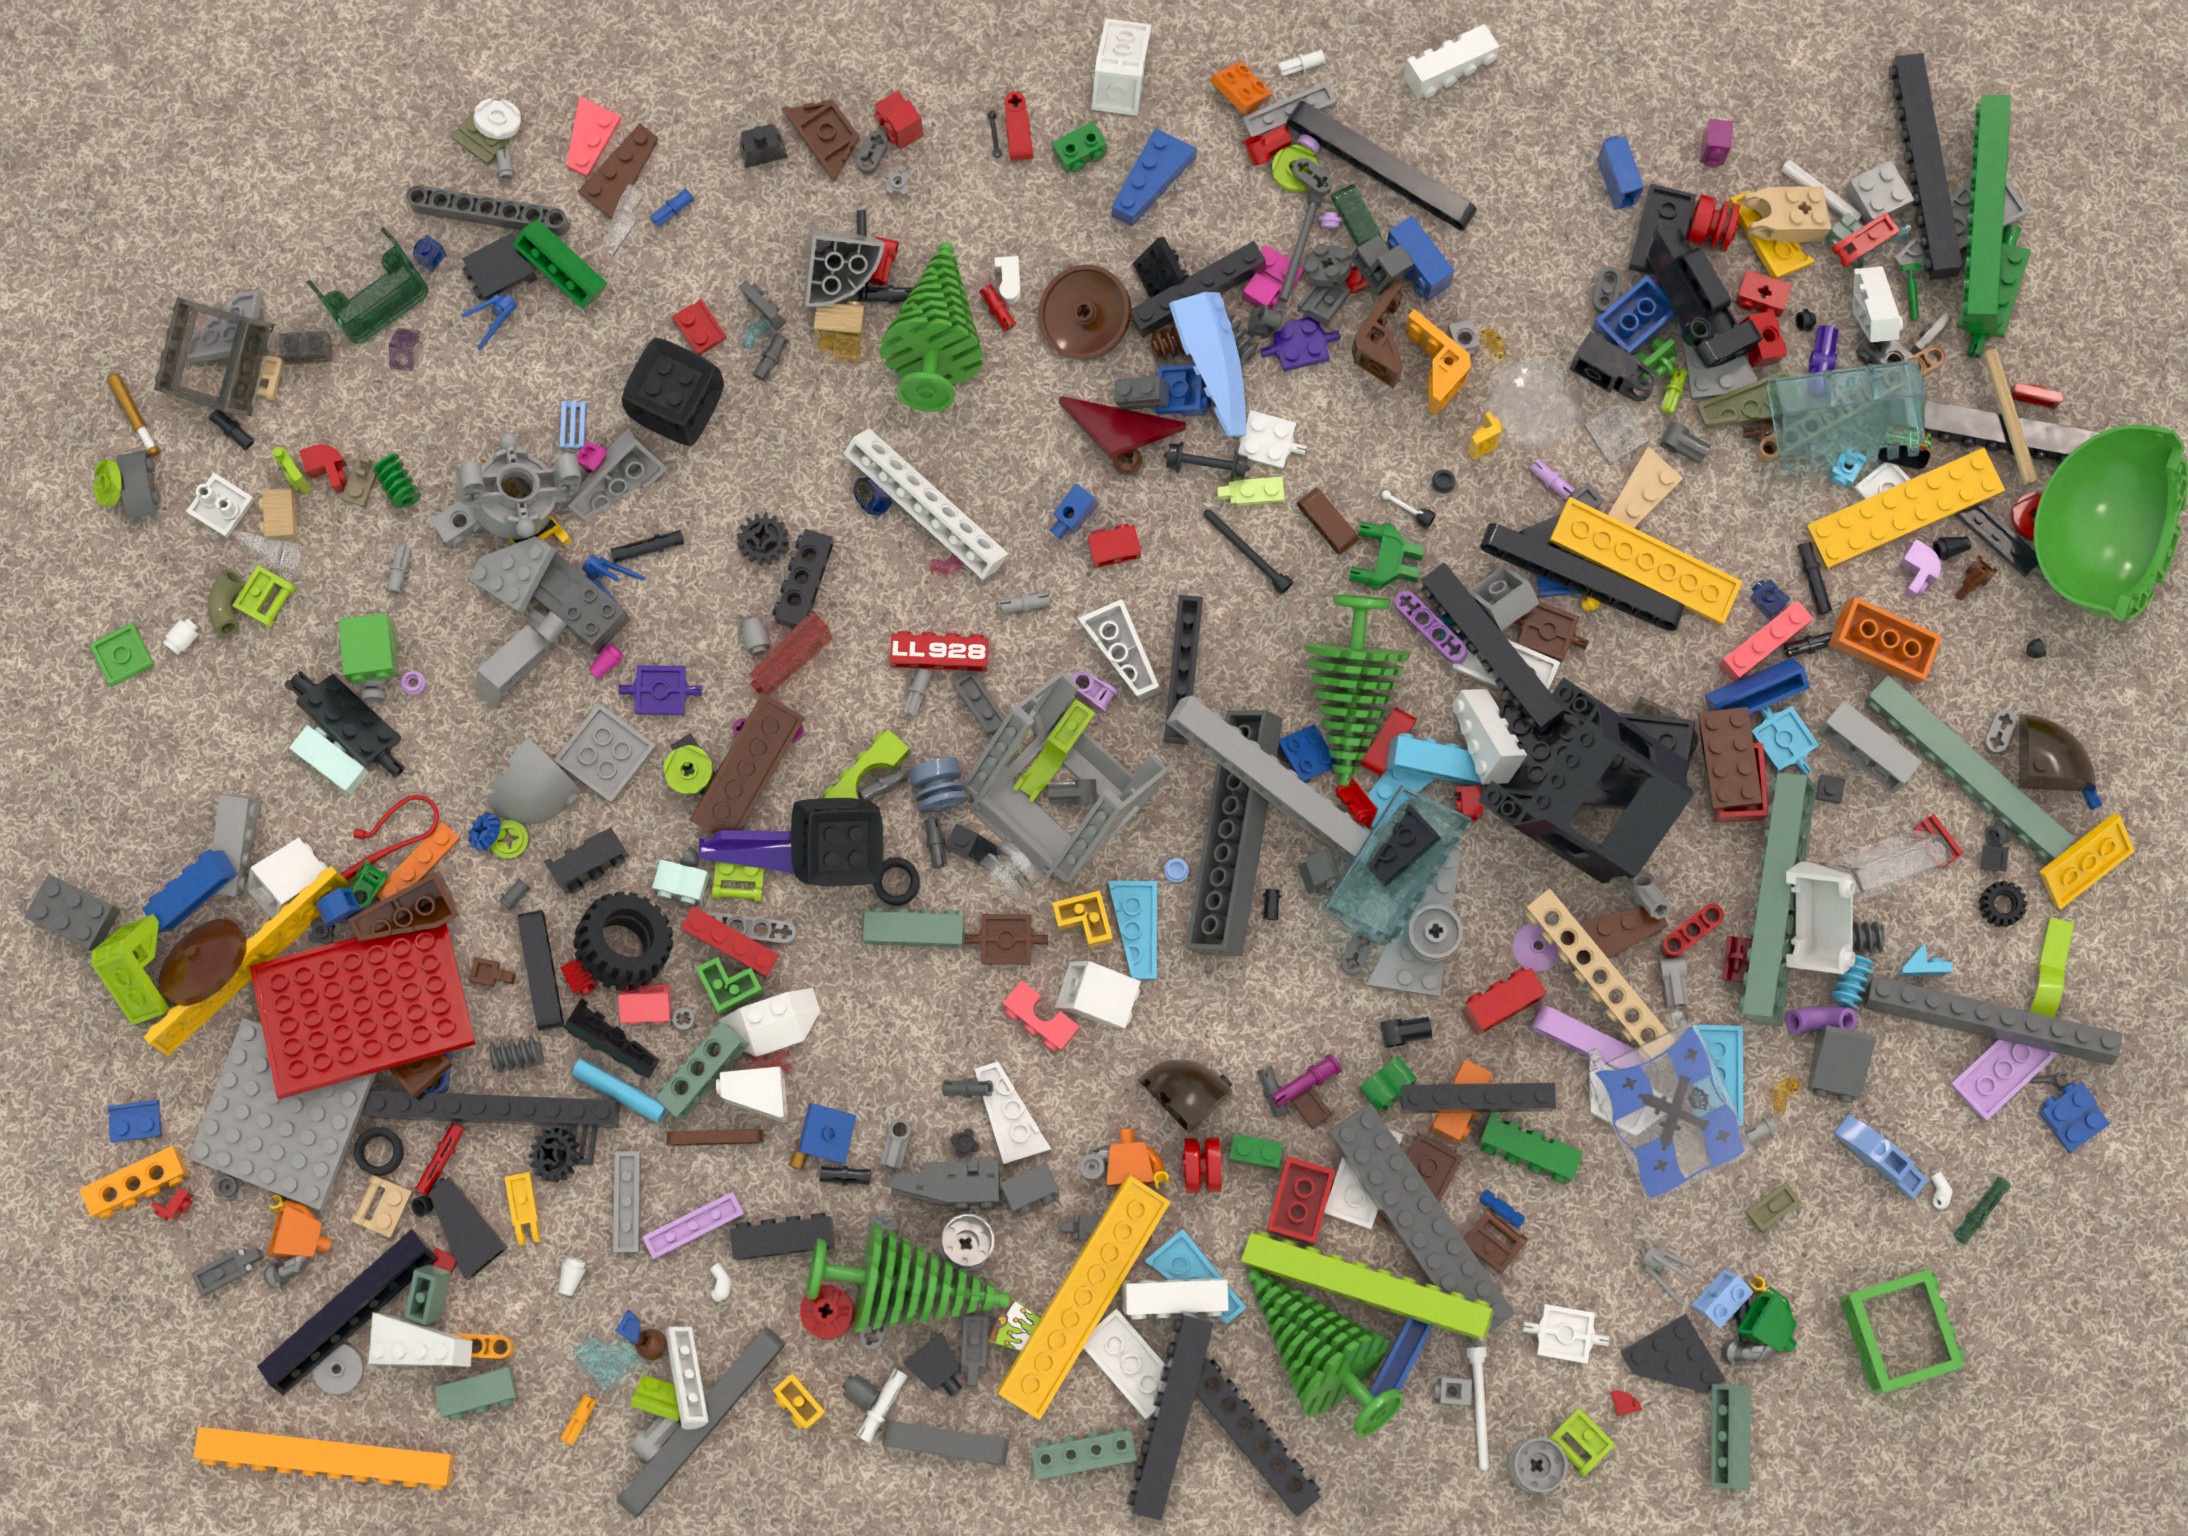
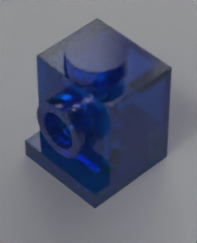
M428 235L415 244L414 251L412 252L414 255L413 259L430 272H433L447 255L442 245Z
M1771 579L1766 583L1763 580L1758 582L1751 589L1754 593L1749 598L1768 619H1771L1791 599ZM1766 592H1769L1774 598H1768Z

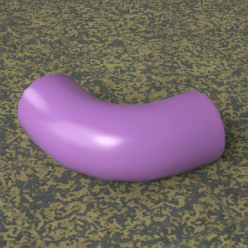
M1811 1006L1790 1010L1786 1014L1785 1022L1788 1030L1793 1034L1818 1031L1826 1025L1852 1031L1856 1026L1857 1016L1851 1008Z

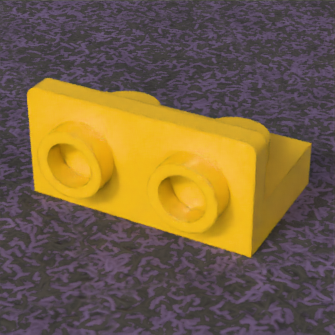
M1490 412L1485 414L1482 428L1476 430L1471 437L1468 453L1472 460L1498 448L1503 428L1499 419L1493 417Z

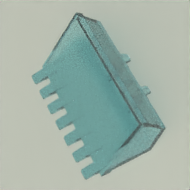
M1918 360L1877 365L1867 364L1862 367L1832 371L1823 370V372L1766 380L1780 461H1784L1785 473L1795 472L1796 459L1805 458L1806 470H1815L1817 456L1824 455L1826 467H1836L1838 453H1846L1847 465L1857 464L1858 451L1866 450L1867 462H1874L1878 460L1879 448L1887 447L1888 459H1897L1899 457V445L1906 444L1908 456H1918L1920 443L1925 442L1926 393Z
M1400 785L1323 909L1332 914L1345 927L1377 945L1392 944L1395 939L1401 937L1405 930L1403 926L1413 918L1416 913L1415 907L1418 903L1423 902L1428 894L1426 892L1427 888L1435 883L1439 876L1437 872L1447 864L1450 859L1449 853L1457 848L1461 841L1459 837L1464 831L1469 829L1473 821L1462 813ZM1410 804L1439 834L1441 840L1385 887L1368 867L1383 843H1387L1394 832L1392 829L1397 822L1400 823L1406 813V807Z

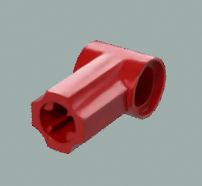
M1281 125L1264 135L1252 136L1245 140L1244 146L1251 165L1258 166L1268 162L1271 159V155L1291 145L1292 137L1286 127Z
M875 236V239H879L885 244L880 263L868 282L882 286L887 285L892 262L896 260L897 255L894 254L898 252L899 241Z

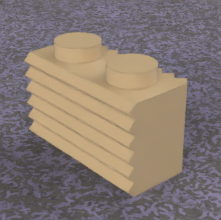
M848 301L847 304L836 302L835 304L816 307L814 320L815 335L862 339L866 313L865 307L855 301Z
M292 488L262 491L263 498H259V508L261 513H264V521L260 522L262 536L264 535L269 542L298 540L296 493Z

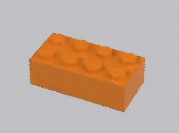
M1854 597L1844 602L1828 646L1907 682L1917 684L1926 680L1942 636L1860 598Z

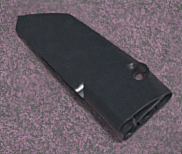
M1661 218L1647 257L1683 330V341L1693 347L1705 369L1721 366L1747 354L1763 339L1754 322L1748 320L1739 325L1729 308L1731 305L1730 296L1703 250L1699 247L1691 249L1677 223Z

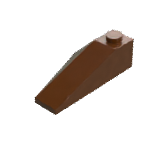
M437 871L347 920L358 940L362 941L437 928L459 916L450 889L440 871Z

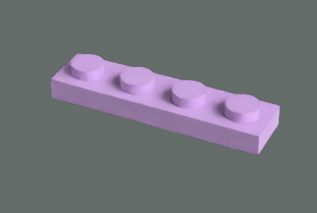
M731 1192L643 1236V1240L652 1259L655 1260L745 1214L735 1193Z

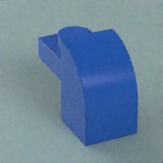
M338 888L315 904L326 928H330L337 923H349L347 919L361 910L351 888Z

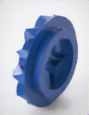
M486 812L483 816L478 815L477 821L472 822L473 827L468 831L470 836L467 841L471 843V847L479 851L486 850L494 844L501 828L499 818L494 814Z

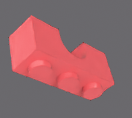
M1021 980L1003 1002V1007L1006 1008L1004 1013L1014 1021L1020 1019L1025 1023L1023 1028L1034 1037L1038 1034L1045 1040L1042 1043L1054 1052L1057 1049L1062 1052L1080 1030V1026L1061 1011L1050 1021L1039 1020L1034 1014V1008L1041 1000V995Z

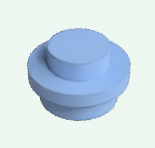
M1173 858L1166 863L1164 873L1169 881L1179 883L1187 878L1189 867L1183 859Z

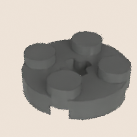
M1318 244L1304 262L1305 272L1309 281L1320 287L1333 286V282L1338 280L1341 283L1349 277L1352 271L1349 251L1339 246ZM1332 264L1331 266L1324 268L1325 265Z

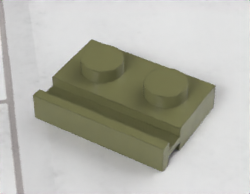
M472 111L458 127V131L451 136L453 140L489 166L490 162L496 158V151L503 149L510 142V139H493L480 133L475 127L473 120L474 111Z

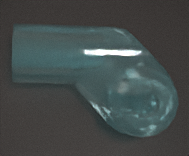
M760 320L749 325L741 347L753 350L756 339L767 335L771 330V324L766 320Z

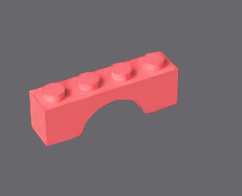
M1797 600L1726 656L1719 664L1720 668L1732 682L1740 680L1774 650L1806 628L1813 620L1812 616Z

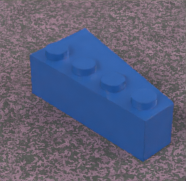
M1155 128L1112 205V217L1133 227L1160 195H1163L1174 180L1178 179L1189 164L1193 163L1196 159L1197 148Z

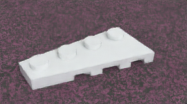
M999 1062L975 1068L978 1081L991 1080L993 1082L994 1090L991 1092L992 1096H983L1003 1164L1050 1151L1049 1144Z

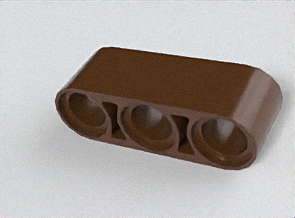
M1315 487L1297 501V506L1338 555H1341L1359 541V537L1353 528L1318 488Z

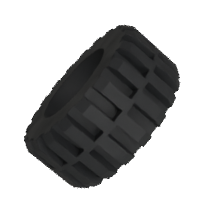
M624 891L615 892L614 896L610 893L603 895L601 899H596L591 904L576 927L574 933L576 937L573 940V947L577 949L575 957L578 962L582 961L581 969L584 973L589 972L591 974L590 979L594 982H597V980L603 982V987L610 988L615 986L616 990L624 991L626 987L629 990L638 989L640 985L645 986L658 975L670 956V951L673 948V940L671 939L673 931L671 927H667L670 921L666 915H661L660 911L662 909L657 904L653 906L649 903L650 899L645 896L642 899L637 897V893L633 892L625 895ZM619 925L632 930L642 942L643 954L636 957H627L616 953L606 943L603 928Z

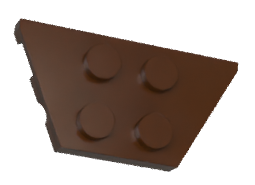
M833 99L821 101L820 103H805L801 107H783L782 112L832 180H836L860 139L859 134Z

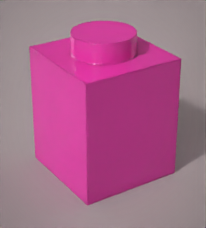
M1256 273L1243 290L1242 299L1256 308L1264 304L1269 309H1274L1279 303L1280 287Z

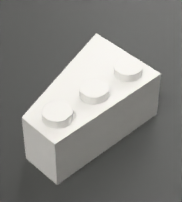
M1883 266L1854 269L1852 313L1870 342L1899 340V331L1903 329V320L1899 316Z

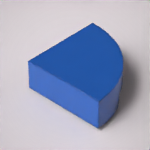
M627 1310L615 1332L637 1344L641 1336L639 1335L640 1322H638L639 1320H637L638 1318H636L633 1312Z

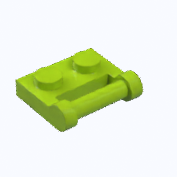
M257 565L232 606L271 628L275 623L273 619L289 594H293L296 587ZM276 585L281 587L266 614L259 613Z
M715 861L712 899L728 897L754 899V902H762L765 869ZM722 881L755 883V889L722 887Z
M1577 1408L1548 1438L1560 1445L1566 1457L1579 1469L1577 1472L1582 1477L1586 1476L1616 1445L1580 1408ZM1565 1433L1591 1457L1587 1462L1561 1438Z

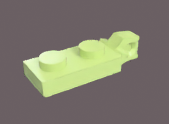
M1282 477L1235 480L1229 482V486L1217 487L1218 500L1230 499L1231 504H1236V506L1284 502Z

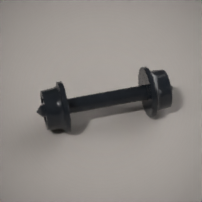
M1181 441L1179 444L1170 443L1168 452L1163 454L1165 459H1167L1166 468L1173 469L1176 473H1179L1181 463L1231 470L1230 482H1233L1234 480H1244L1245 472L1250 470L1249 465H1247L1248 456L1239 454L1238 450L1234 451L1233 461L1183 453L1184 442Z

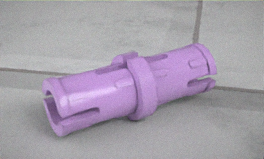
M1538 459L1535 462L1536 464H1533L1529 469L1545 482L1544 486L1547 488L1551 487L1565 501L1576 490L1560 477L1559 472L1551 470L1541 459Z

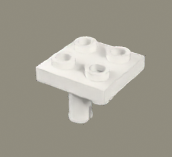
M213 473L206 484H200L196 488L197 497L186 512L228 539L255 499Z

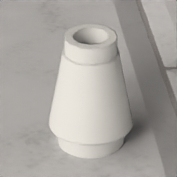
M566 1257L565 1262H562L558 1292L573 1296L586 1271V1268H584L585 1261L574 1257Z

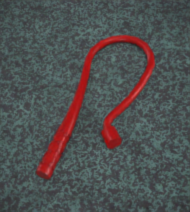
M407 796L391 807L377 822L372 831L367 833L366 830L356 828L353 833L354 838L364 840L365 838L372 837L397 809L411 800L425 801L430 804L434 811L433 824L426 833L380 850L349 867V869L341 872L340 875L349 880L356 875L366 860L372 865L386 855L432 835L439 822V811L435 802L427 796Z

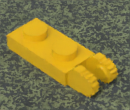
M526 1172L506 1176L505 1184L512 1225L515 1227L518 1245H525L526 1239L522 1225L526 1224L531 1225V1235L534 1242H540V1232L537 1223L539 1219L531 1173Z

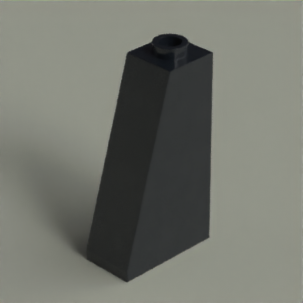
M442 1177L432 1185L433 1190L429 1192V1195L461 1274L465 1279L471 1280L509 1247L456 1182L450 1177L446 1179Z

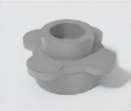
M890 171L887 174L889 180L888 185H886V191L890 194H907L909 191V173L903 172L901 174Z

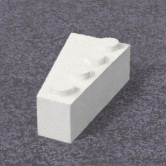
M1487 689L1461 690L1452 704L1453 712L1459 721L1461 733L1465 737L1468 752L1472 756L1475 770L1480 777L1481 783L1490 784L1492 780L1497 784L1508 783L1526 758L1525 750L1518 748L1519 740L1515 734L1510 735L1507 730L1509 724L1505 718L1499 717L1500 709Z
M1224 1278L1189 1279V1281L1168 1279L1164 1280V1282L1142 1280L1139 1283H1130V1280H1124L1121 1284L1122 1311L1127 1315H1131V1319H1146V1314H1156V1318H1171V1313H1181V1311L1193 1314L1207 1312V1316H1221L1222 1311H1228V1283Z

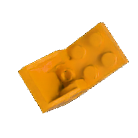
M1414 309L1408 315L1404 332H1406V337L1415 344L1418 342L1424 347L1425 353L1433 358L1432 369L1428 375V410L1436 416L1466 383L1471 368L1470 354Z

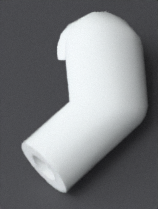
M1940 1171L1930 1177L1937 1188L1933 1198V1205L1937 1209H1945L1950 1203L1953 1191Z

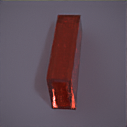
M813 610L749 673L753 680L750 684L759 694L763 691L769 696L832 640L829 627Z

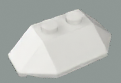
M813 988L786 992L744 1006L719 1019V1022L729 1025L749 1044L744 1052L760 1057L804 1042L821 1011Z

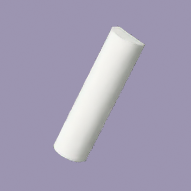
M668 1327L665 1333L681 1426L683 1429L700 1428L709 1421L692 1327Z

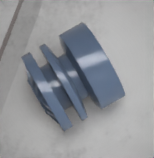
M944 757L926 761L912 767L908 771L912 787L923 789L914 795L916 801H921L917 804L920 813L946 811L968 800L966 791H962L965 788L964 783L959 781L952 782L962 775L958 759L955 757Z

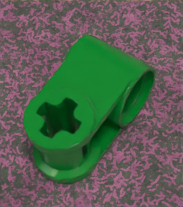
M368 860L361 865L349 886L353 894L358 890L363 892V901L358 903L360 908H365L371 903L388 876V872L379 871L371 866Z

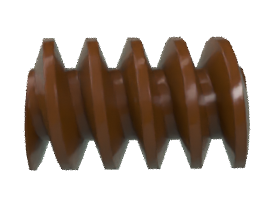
M1171 327L1170 334L1166 329H1162L1161 337L1157 331L1152 332L1151 344L1156 362H1158L1159 354L1163 356L1164 360L1167 359L1168 352H1171L1174 358L1176 357L1177 350H1180L1182 355L1186 354L1176 327Z

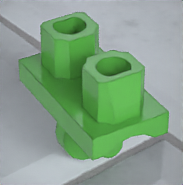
M1657 337L1650 345L1651 351L1654 352L1653 354L1648 356L1646 353L1640 352L1635 358L1652 369L1657 376L1663 373L1671 376L1675 373L1672 365L1677 362L1675 357L1678 356L1675 350L1676 342L1672 339L1665 341ZM1641 374L1647 380L1651 378L1648 374Z

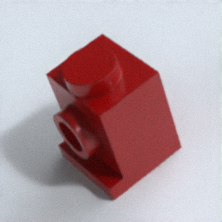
M1480 785L1456 787L1454 797L1459 796V799H1455L1456 813L1461 814V820L1464 824L1476 823L1477 819H1481L1483 815L1482 803L1478 801L1481 797Z

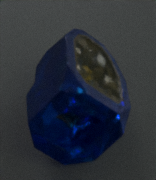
M858 478L854 484L855 498L866 513L880 516L887 512L893 504L891 497L871 478Z

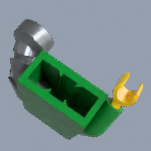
M1760 1276L1753 1279L1754 1282L1758 1283L1759 1288L1751 1283L1748 1285L1753 1294H1758L1736 1331L1755 1345H1748L1746 1347L1741 1341L1727 1340L1721 1348V1357L1726 1364L1739 1366L1745 1360H1754L1753 1363H1761L1774 1356L1775 1352L1780 1353L1782 1350L1791 1352L1797 1345L1796 1340L1791 1337L1797 1322L1792 1317L1788 1299L1772 1287L1767 1288L1765 1280Z

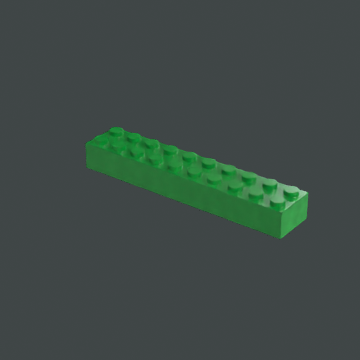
M1981 95V104H1976L1963 300V324H1967V333L1997 334L2011 95Z

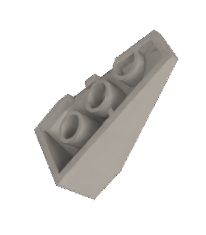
M628 428L609 447L601 465L595 468L594 471H591L579 487L577 493L569 500L567 506L583 520H586L609 508L610 502L621 496L623 499L631 496L630 491L640 486L643 488L650 486L668 467L642 439Z

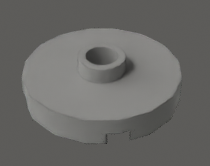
M341 1344L312 1370L314 1381L321 1390L329 1394L342 1395L349 1393L355 1389L363 1378V1359L354 1348ZM337 1364L341 1366V1372L338 1374L334 1372V1367Z

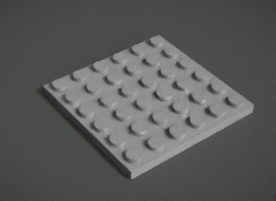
M243 1018L188 1159L318 1210H324L376 1073L278 1100L262 1024Z

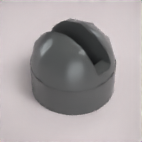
M689 846L679 863L683 866L695 867L700 860L699 854Z

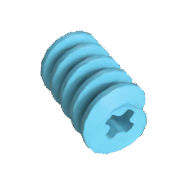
M1855 955L1854 966L1850 967L1846 973L1838 974L1840 981L1834 984L1836 991H1832L1830 994L1838 1005L1859 1011V1007L1854 1004V1001H1863L1857 994L1858 992L1866 993L1867 991L1861 984L1870 983L1864 976L1865 974L1873 975L1874 972L1868 968L1869 965L1876 966L1873 961Z

